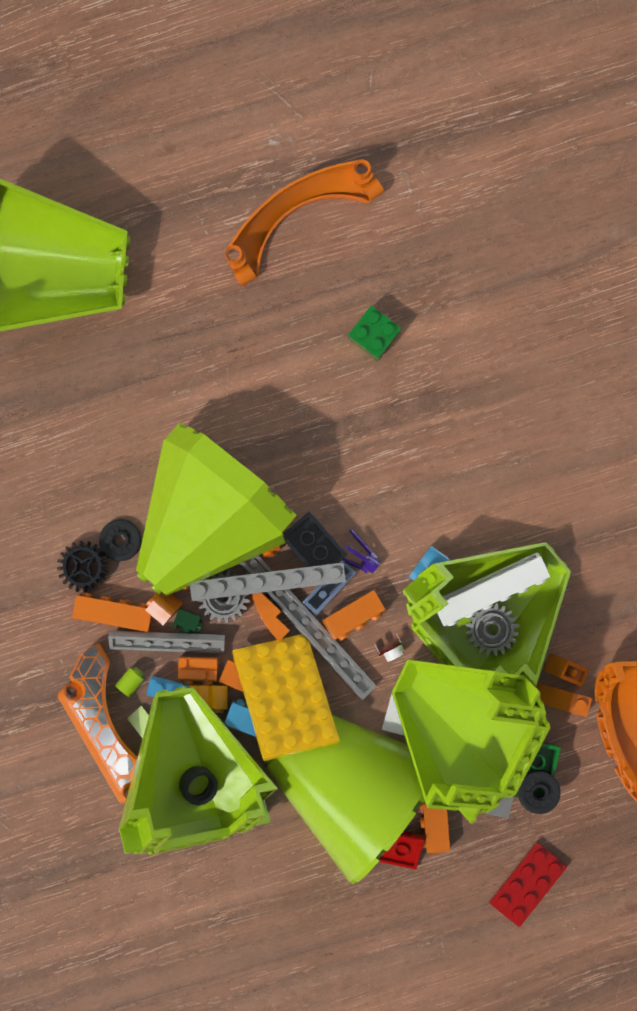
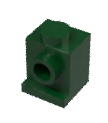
M180 608L172 627L177 628L180 625V630L191 633L192 630L200 632L203 621H200L202 616Z

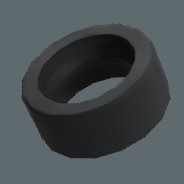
M194 766L186 770L181 776L179 790L182 796L192 805H204L210 802L216 795L218 781L215 775L206 767ZM198 776H206L208 778V785L204 792L199 795H191L188 788L193 779Z

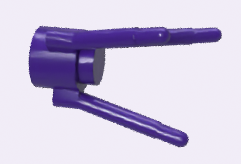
M350 529L349 532L368 554L363 556L349 545H346V549L362 560V565L345 558L342 560L353 567L361 569L365 573L367 571L373 573L381 562L377 559L378 555L373 553L363 540Z

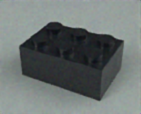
M310 511L283 534L285 543L307 567L339 563L348 555Z

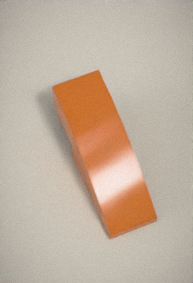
M262 592L253 593L252 597L262 621L272 635L280 641L290 631L276 617L281 610Z

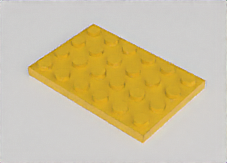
M302 634L283 638L280 641L274 640L232 651L263 761L339 743L340 739L310 642Z

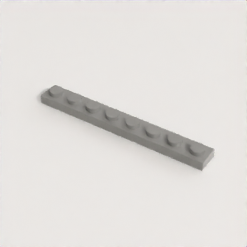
M344 562L201 580L190 585L192 601L342 583L346 582Z

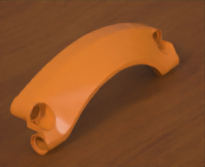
M360 159L317 170L289 183L267 199L246 220L225 251L226 260L239 284L243 287L259 276L261 258L267 241L277 226L294 211L310 203L327 199H347L367 204L383 194L385 191L380 182L373 177L374 174L371 171L369 162ZM363 166L367 169V172L360 174L357 172V168ZM233 251L239 253V257L235 260L229 258V254Z

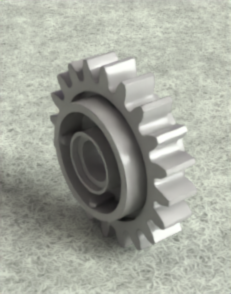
M228 570L225 576L223 572H219V576L215 574L212 576V579L230 577V571ZM249 594L229 596L227 602H221L219 598L197 600L203 602V605L199 607L200 609H207L204 615L211 613L210 620L217 617L218 623L221 622L222 618L228 623L229 617L235 621V614L242 616L243 614L240 609L247 610L248 608L244 603L250 602L249 599L245 598Z
M496 602L494 608L480 609V612L476 611L475 617H469L472 623H466V626L470 627L471 630L466 631V634H471L472 637L468 639V642L475 641L473 648L480 646L479 653L486 649L487 656H489L490 651H493L494 655L497 656L498 650L503 654L505 653V646L509 649L512 648L509 642L516 643V639L512 636L519 635V632L514 631V628H518L519 624H513L517 617H510L512 610L505 612V605L499 609ZM495 624L498 627L497 633H488L487 626Z

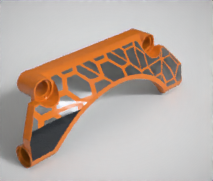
M99 642L80 654L69 676L72 682L59 690L58 699L119 803L125 804L127 799L125 791H129L138 757L121 740L109 716L106 703V679L110 659ZM66 690L71 692L72 698L68 697Z

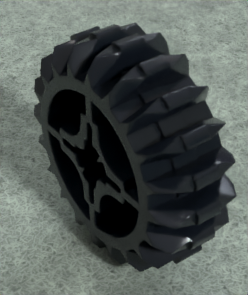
M79 541V547L73 542V549L66 546L65 549L68 554L61 552L60 555L65 558L64 560L58 559L57 561L58 563H63V567H57V570H63L64 572L59 574V578L66 577L62 583L67 584L70 582L69 589L76 585V592H79L81 587L83 592H87V586L93 591L95 590L94 583L100 587L101 583L98 580H106L102 573H109L108 570H103L104 566H109V563H103V560L108 558L107 555L100 556L104 550L96 551L98 548L97 544L90 548V541H87L85 547L83 541ZM86 550L93 555L83 560L76 553ZM72 558L75 563V568L70 574L68 564L70 559ZM97 559L98 571L95 576L91 566ZM80 562H88L86 566L87 571L79 569L81 567L79 566ZM80 574H85L90 578V581L81 583L74 578Z

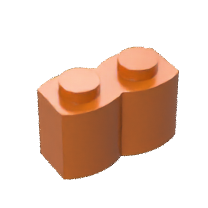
M156 593L146 603L148 608L145 611L159 623L165 625L184 603L173 593L167 596L163 593L160 595Z

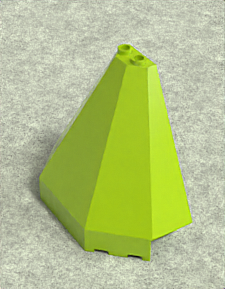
M179 422L163 440L136 568L138 572L136 576L144 583L149 581L152 584L151 588L159 595L161 593L166 596L285 544L282 532L297 515L285 506L286 504L277 494L268 489L269 486L206 435L201 432L198 434L195 429L189 426L186 427Z
M547 542L432 564L403 589V594L408 598L406 603L408 614L413 618L411 623L412 630L441 664L522 675L536 687L571 571ZM538 552L542 557L550 575L546 582L540 585L534 584L523 593L517 592L512 594L511 598L506 601H497L499 609L505 605V612L512 610L510 617H517L513 624H519L518 628H514V631L519 632V635L512 636L516 639V643L509 642L512 648L509 649L505 646L504 654L498 650L497 656L494 655L493 651H490L489 656H487L486 649L479 653L480 646L473 648L475 641L468 642L472 635L466 634V631L471 630L470 627L466 626V623H472L469 618L463 617L452 626H443L437 612L449 604L444 599V595ZM489 624L487 631L490 634H495L498 631V627L495 624Z
M415 660L406 661L392 690V696L427 808L459 810L472 824L476 821L478 815L483 812L489 813L499 806L501 800L506 797L510 799L517 794L551 728L546 720V711L540 699V691L525 676Z
M186 686L176 688L175 691L169 692L166 689L156 692L153 698L118 829L125 854L134 852V854L143 855L148 852V855H155L230 838L235 833H243L254 829L255 826L271 822L265 800L278 788L193 687L186 688ZM194 766L206 767L215 775L218 781V790L214 798L210 802L199 806L189 803L179 790L181 776L186 770ZM203 775L193 779L188 788L189 793L194 796L204 792L208 785V778Z

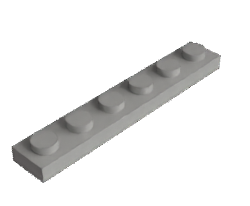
M109 631L108 636L109 649L225 654V635Z

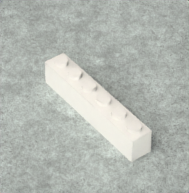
M538 552L444 595V599L449 604L437 612L443 626H452L463 617H472L480 609L486 610L491 608L493 603L497 601H506L511 598L512 594L517 592L523 593L534 584L540 585L546 582L550 575L542 557Z

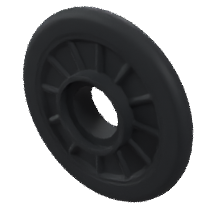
M113 520L107 523L100 533V548L104 550L103 553L108 558L115 561H126L135 556L141 546L140 532L128 520ZM117 535H123L126 539L122 546H118L115 543Z
M534 771L527 774L518 790V798L521 805L527 811L534 814H544L553 810L558 804L561 795L558 781L551 774L544 771ZM537 787H542L545 791L544 796L541 798L534 796V790Z

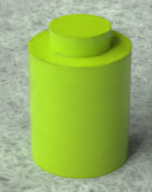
M130 667L115 686L123 694L130 697L145 680L142 677L144 673L137 667L134 669Z

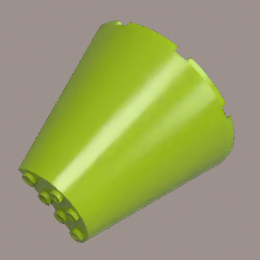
M0 179V332L122 309V305H125L126 295L123 294V286L127 284V275L124 274V267H128L129 256L126 255V247L129 248L130 236H127L128 231Z
M332 715L340 739L339 743L267 760L264 764L267 765L265 769L348 882L354 885L375 867L385 851L388 852L416 815L415 811L422 802L424 803L425 799L408 744Z

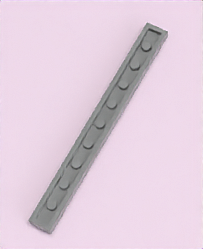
M259 555L239 564L247 574L272 571ZM290 589L264 592L361 700L377 687L337 641L332 639L327 630Z

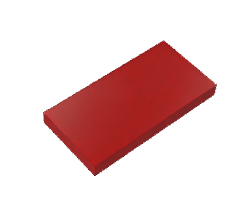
M536 842L493 895L489 904L520 928L567 869V866Z

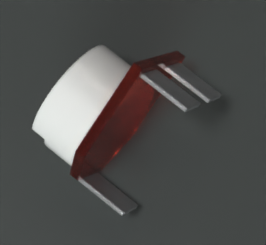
M400 641L380 652L378 651V655L384 654L387 662L403 655L402 651H404V648Z

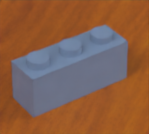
M345 562L346 582L318 585L303 601L315 615L356 574Z

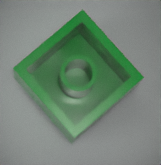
M371 305L348 334L347 339L378 361L401 332L402 328Z

